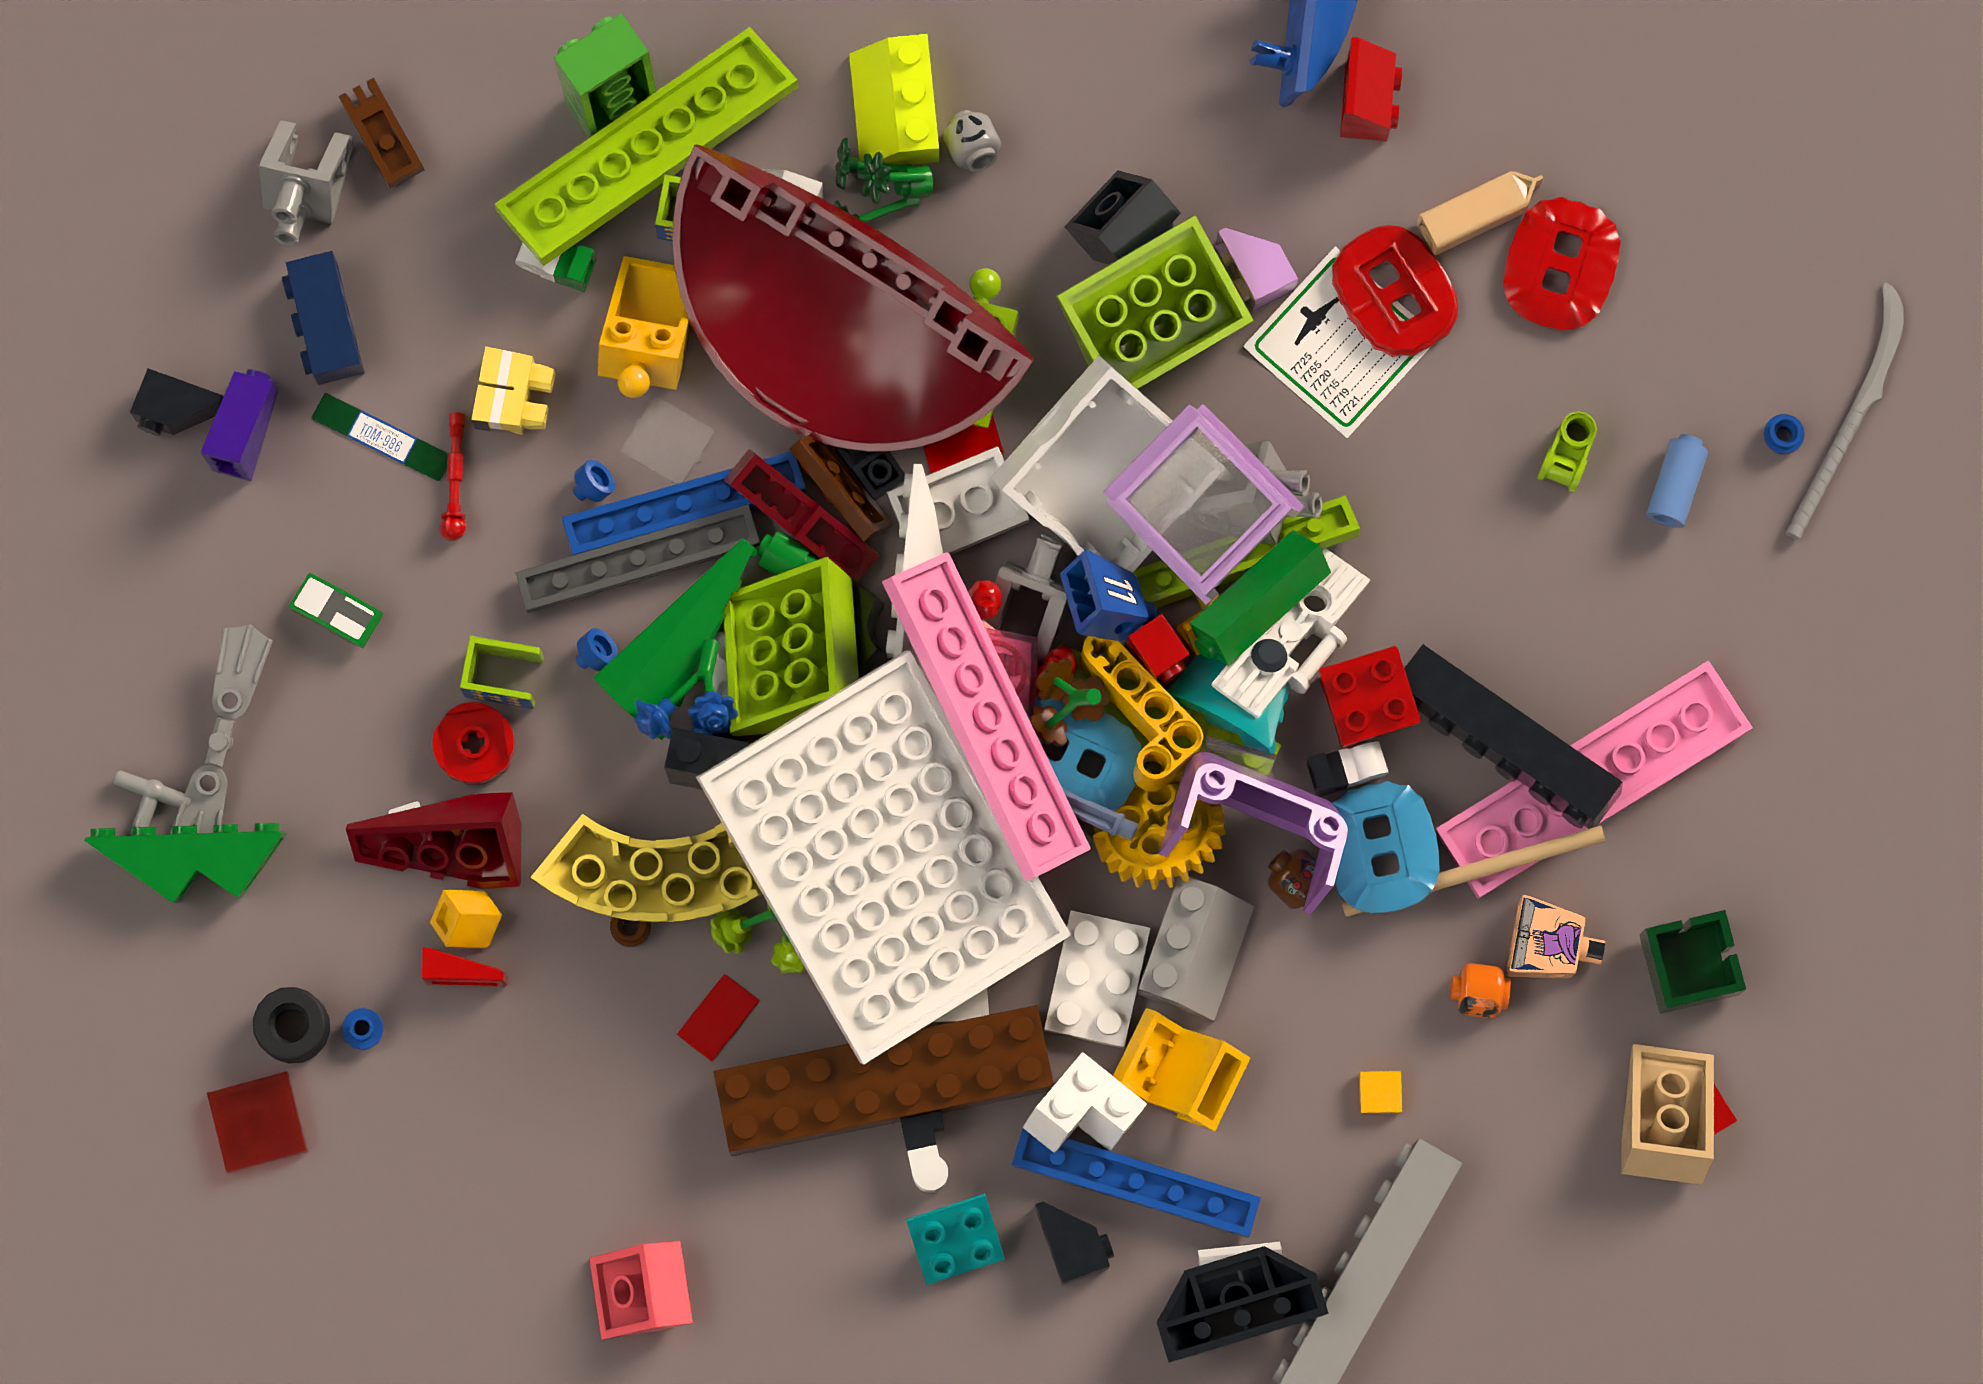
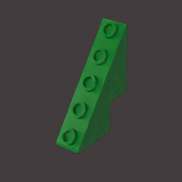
M255 823L254 832H238V824L213 825V833H197V825L172 826V834L156 835V827H131V836H115V828L90 829V837H85L84 841L170 902L179 903L200 872L236 898L243 897L287 833L279 831V823Z

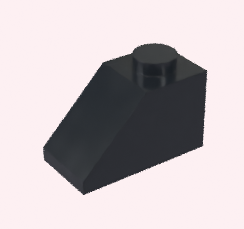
M148 368L130 413L135 421L139 422L137 427L147 433L160 436L163 431L175 435L215 417L224 396Z
M1045 1202L1035 1204V1210L1062 1285L1109 1269L1108 1259L1113 1258L1114 1253L1107 1234L1099 1236L1095 1226Z

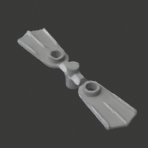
M251 624L223 628L212 696L213 708L219 716L216 718L213 733L208 740L209 748L205 764L209 765L199 767L192 774L184 797L191 799V805L185 808L186 801L181 802L173 826L197 825V833H213V825H222L228 780L224 771L219 767H223L226 753L233 747L231 733L235 721L230 719L239 718L247 711L273 643L272 639L260 633ZM227 693H234L237 696L238 702L235 707L229 709L224 706L223 698ZM207 775L212 776L216 781V786L211 791H205L201 786L202 779Z

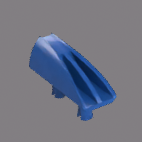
M1290 0L1285 47L1262 42L1261 40L1253 42L1251 51L1259 54H1256L1249 60L1251 65L1282 70L1279 105L1282 107L1291 105L1298 96L1312 90L1325 75L1347 35L1357 0Z

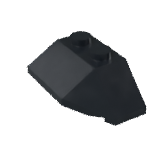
M1262 1246L1185 1270L1156 1323L1168 1362L1170 1363L1281 1330L1329 1313L1317 1274Z

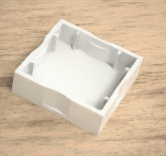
M1098 356L992 475L991 479L1038 522L1051 529L1066 542L1078 556L1086 549L1134 572L1151 553L1152 549L1106 503L1109 497L1103 491L1173 420L1105 360ZM1190 436L1127 500L1162 535L1179 516L1191 508L1223 472L1225 467Z

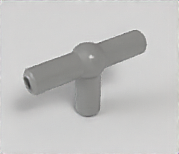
M118 770L114 776L113 784L115 786L143 795L132 824L133 827H149L158 801L180 808L182 801H186L185 808L191 805V799L184 797L185 793L166 787L159 780H147L122 770Z

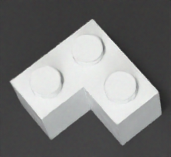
M1082 1052L1036 1106L1022 1128L1053 1153L1060 1148L1077 1126L1108 1151H1111L1132 1126L1147 1103Z

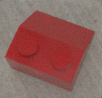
M1358 37L1351 38L1345 62L1340 137L1387 141L1390 129H1397L1399 105H1392L1393 91H1400L1402 67H1395L1396 53Z

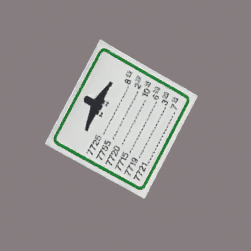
M1335 246L1243 347L1348 438L1430 348L1424 349L1415 356L1391 357L1372 347L1370 342L1359 333L1356 325L1349 320L1346 310L1340 304L1338 294L1332 285V265L1340 252ZM1398 301L1391 304L1392 310L1400 321H1407L1414 317Z

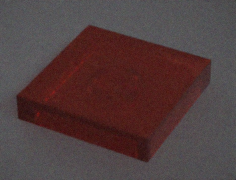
M287 1071L207 1093L226 1173L230 1174L308 1152L290 1075Z

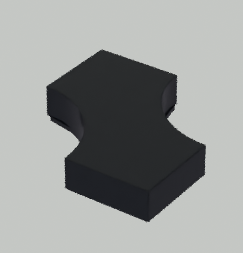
M853 579L852 592L858 676L860 679L867 675L884 655L876 643L875 627L877 619L885 607V603Z

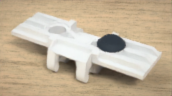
M1326 548L1322 552L1331 573L1229 666L1226 665L1211 684L1217 691L1255 718L1262 714L1287 682H1289L1292 690L1304 694L1310 687V679L1336 648H1342L1347 642L1346 635L1334 625L1366 588L1370 579ZM1308 596H1318L1325 602L1326 608L1320 612H1313L1305 606L1304 599ZM1312 634H1315L1322 641L1298 669L1299 663L1290 658V654L1303 638L1307 640Z

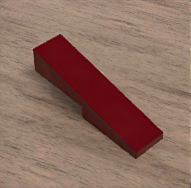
M748 449L724 479L725 482L820 559L825 557L831 559L852 580L854 579L859 582L880 556L874 549L750 449Z

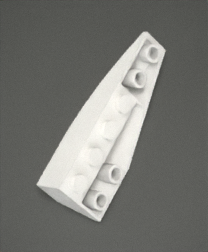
M914 464L913 474L905 473L903 498H910L909 513H901L899 538H906L904 554L897 553L895 575L943 554L935 508L922 464ZM892 604L891 618H897L896 631L888 630L887 658H895L905 651H911L932 688Z

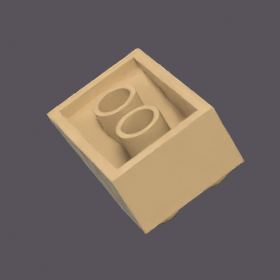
M1633 1044L1622 1131L1621 1174L1703 1185L1714 1160V1055Z

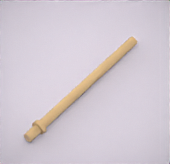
M1600 825L1440 872L1431 892L1604 842L1606 839L1603 828ZM1345 900L1342 901L1346 917L1364 912L1352 907Z

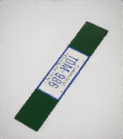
M327 393L323 395L312 415L313 420L438 482L447 469V456L449 453Z

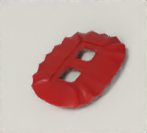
M1563 197L1552 200H1540L1534 207L1526 211L1520 225L1516 229L1505 264L1503 287L1510 306L1521 317L1548 328L1570 330L1583 327L1599 314L1615 279L1621 244L1616 224L1608 219L1601 209L1589 207L1582 202L1571 201ZM1564 232L1581 239L1582 244L1577 257H1569L1554 251L1553 247L1558 233ZM1554 269L1570 276V283L1565 294L1555 293L1543 288L1542 281L1546 270Z
M1391 225L1375 227L1357 236L1342 247L1332 265V285L1338 294L1340 304L1346 310L1349 320L1356 325L1359 333L1370 342L1375 350L1382 351L1391 357L1415 356L1424 349L1432 347L1439 340L1448 336L1458 319V298L1450 279L1427 245L1408 229ZM1383 262H1390L1398 273L1399 279L1381 289L1377 287L1369 272ZM1407 294L1412 295L1419 305L1421 312L1407 321H1400L1392 310L1391 304Z

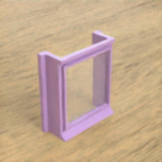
M1204 404L1198 409L1188 405L1103 491L1109 497L1106 503L1206 605H1209L1219 594L1214 588L1287 515L1295 518L1305 508L1282 482Z

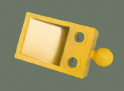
M623 256L599 342L598 376L618 379V388L626 397L639 398L648 391L649 385L677 389L685 359L691 323L680 295L675 265Z

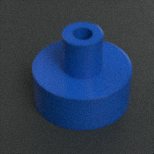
M596 460L586 461L574 473L577 486L573 488V493L581 501L589 498L592 501L601 502L615 490V481L612 474L602 463Z
M593 628L577 641L579 654L576 656V662L583 669L590 667L593 670L601 671L618 655L615 642L601 629Z

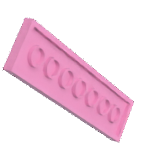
M949 552L882 581L1025 882L1090 850L1087 839Z
M1708 660L1570 746L1623 782L1621 795L1599 824L1750 732L1753 727ZM1516 779L1515 782H1510L1435 829V832L1456 866L1460 867L1587 830L1588 828L1585 826L1577 828L1570 824L1562 816V810L1552 803L1544 805L1537 801L1528 792L1530 788ZM1541 860L1474 879L1467 883L1476 897L1480 899Z

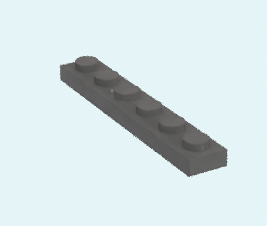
M745 505L515 573L526 611L531 613L723 557L742 538L754 547H758L760 541L749 505Z

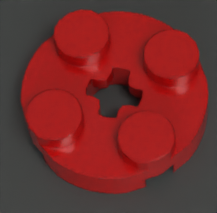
M467 702L451 708L445 714L446 716L440 721L439 726L437 725L433 733L432 746L439 766L451 779L464 784L478 785L490 782L508 770L515 751V737L508 720L499 711L484 703ZM476 733L479 739H485V746H481L479 753L472 754L470 749H463V743L469 741V734Z

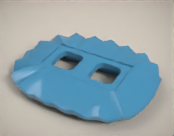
M1037 697L1027 706V711L1025 712L1028 719L1033 716L1031 710L1035 706H1039L1042 709L1045 706H1051L1058 712L1064 707L1062 698L1057 701L1051 698L1044 701ZM1071 712L1062 719L1068 728L1065 734L1069 745L1060 761H1053L1049 758L1048 760L1062 789L1115 811L1126 802L1136 784L1133 771L1138 754L1141 751V744L1134 736L1130 727L1120 723L1110 714L1104 713L1100 720L1090 721L1086 717L1083 720H1076ZM1038 738L1042 746L1043 741L1040 738ZM1086 750L1093 751L1103 756L1106 760L1100 775L1095 779L1079 773L1076 768L1082 754Z
M1390 781L1380 784H1367L1359 789L1347 790L1340 799L1332 802L1346 822L1348 829L1335 879L1338 892L1347 903L1364 912H1392L1417 904L1433 890L1440 872L1436 832L1423 798L1417 795L1409 785H1398ZM1380 816L1388 817L1391 826L1390 835L1372 840L1365 837L1363 829L1365 820ZM1389 853L1396 854L1400 866L1399 871L1382 877L1375 876L1371 864L1372 859Z

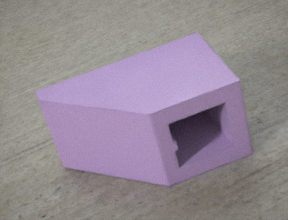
M1228 228L1218 231L1217 245L1214 246V250L1224 268L1228 266L1231 268L1236 280L1232 281L1243 302L1248 300L1253 310L1296 289L1298 278L1279 244Z

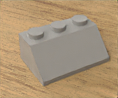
M1178 876L1137 995L1214 1022L1254 906L1217 886L1189 877V882L1186 883Z

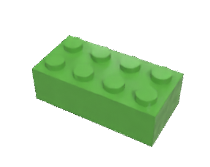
M622 13L614 18L608 16L601 19L592 27L590 34L580 40L573 38L567 41L558 49V54L554 56L566 106L588 138L656 92L649 51Z

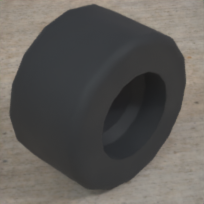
M297 987L279 988L267 994L257 1005L253 1016V1034L259 1046L274 1059L288 1064L303 1063L315 1057L326 1045L330 1034V1017L324 1005L309 991ZM287 1010L301 1011L307 1019L305 1034L295 1041L282 1039L276 1031L278 1017Z

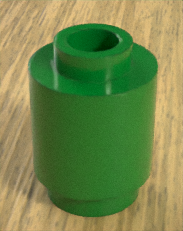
M779 530L774 537L768 533L766 534L756 554L761 557L758 565L774 575L818 560L817 557L810 554V549Z

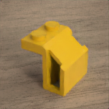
M1146 1008L1113 1077L1144 1102L1176 1112L1175 1117L1215 1132L1249 1063L1250 1057L1223 1040L1182 1028L1157 1011Z

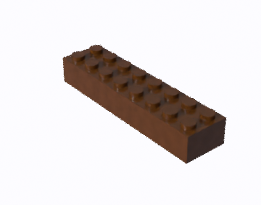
M1038 1005L921 1028L865 1064H861L848 1043L713 1071L731 1156L901 1122V1119L941 1111V1113L1049 1092L1054 1086Z

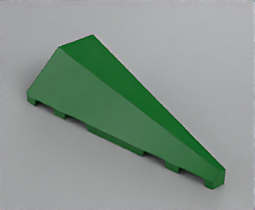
M742 538L598 672L593 679L617 704L634 718L638 713L635 704L637 700L657 705L665 697L669 699L690 679L693 671H698L703 642L705 639L714 640L726 616L723 611L732 593L738 592L742 584L740 577L750 557H755L758 550ZM685 696L682 699H680L674 706L681 707L685 699ZM659 735L657 738L663 740L665 736Z

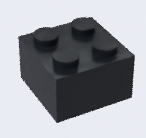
M1117 170L1064 228L1094 261L1110 265L1173 228V221L1181 212L1152 179Z

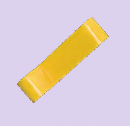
M1088 636L1084 641L1081 652L1080 668L1087 677L1096 676L1102 680L1104 685L1103 691L1109 694L1110 701L1149 740V743L1138 754L1133 777L1136 784L1143 790L1150 792L1158 791L1179 775L1190 759L1199 753L1203 741L1202 729L1119 641ZM1094 652L1096 655H1100L1104 652L1107 656L1106 659L1102 655L1094 658L1092 654ZM1122 678L1131 679L1135 682L1137 688L1125 690L1119 686L1117 681ZM1149 707L1159 708L1163 711L1165 717L1162 719H1152L1146 714L1145 709ZM1177 736L1187 737L1193 746L1186 749L1180 748L1174 743L1173 738ZM1151 761L1161 765L1163 772L1151 774L1145 770L1143 764Z

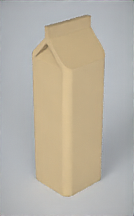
M1514 171L1505 173L1419 214L1416 221L1418 229L1431 252L1435 256L1523 215L1529 205L1533 191L1539 189L1543 176L1540 175L1533 178Z

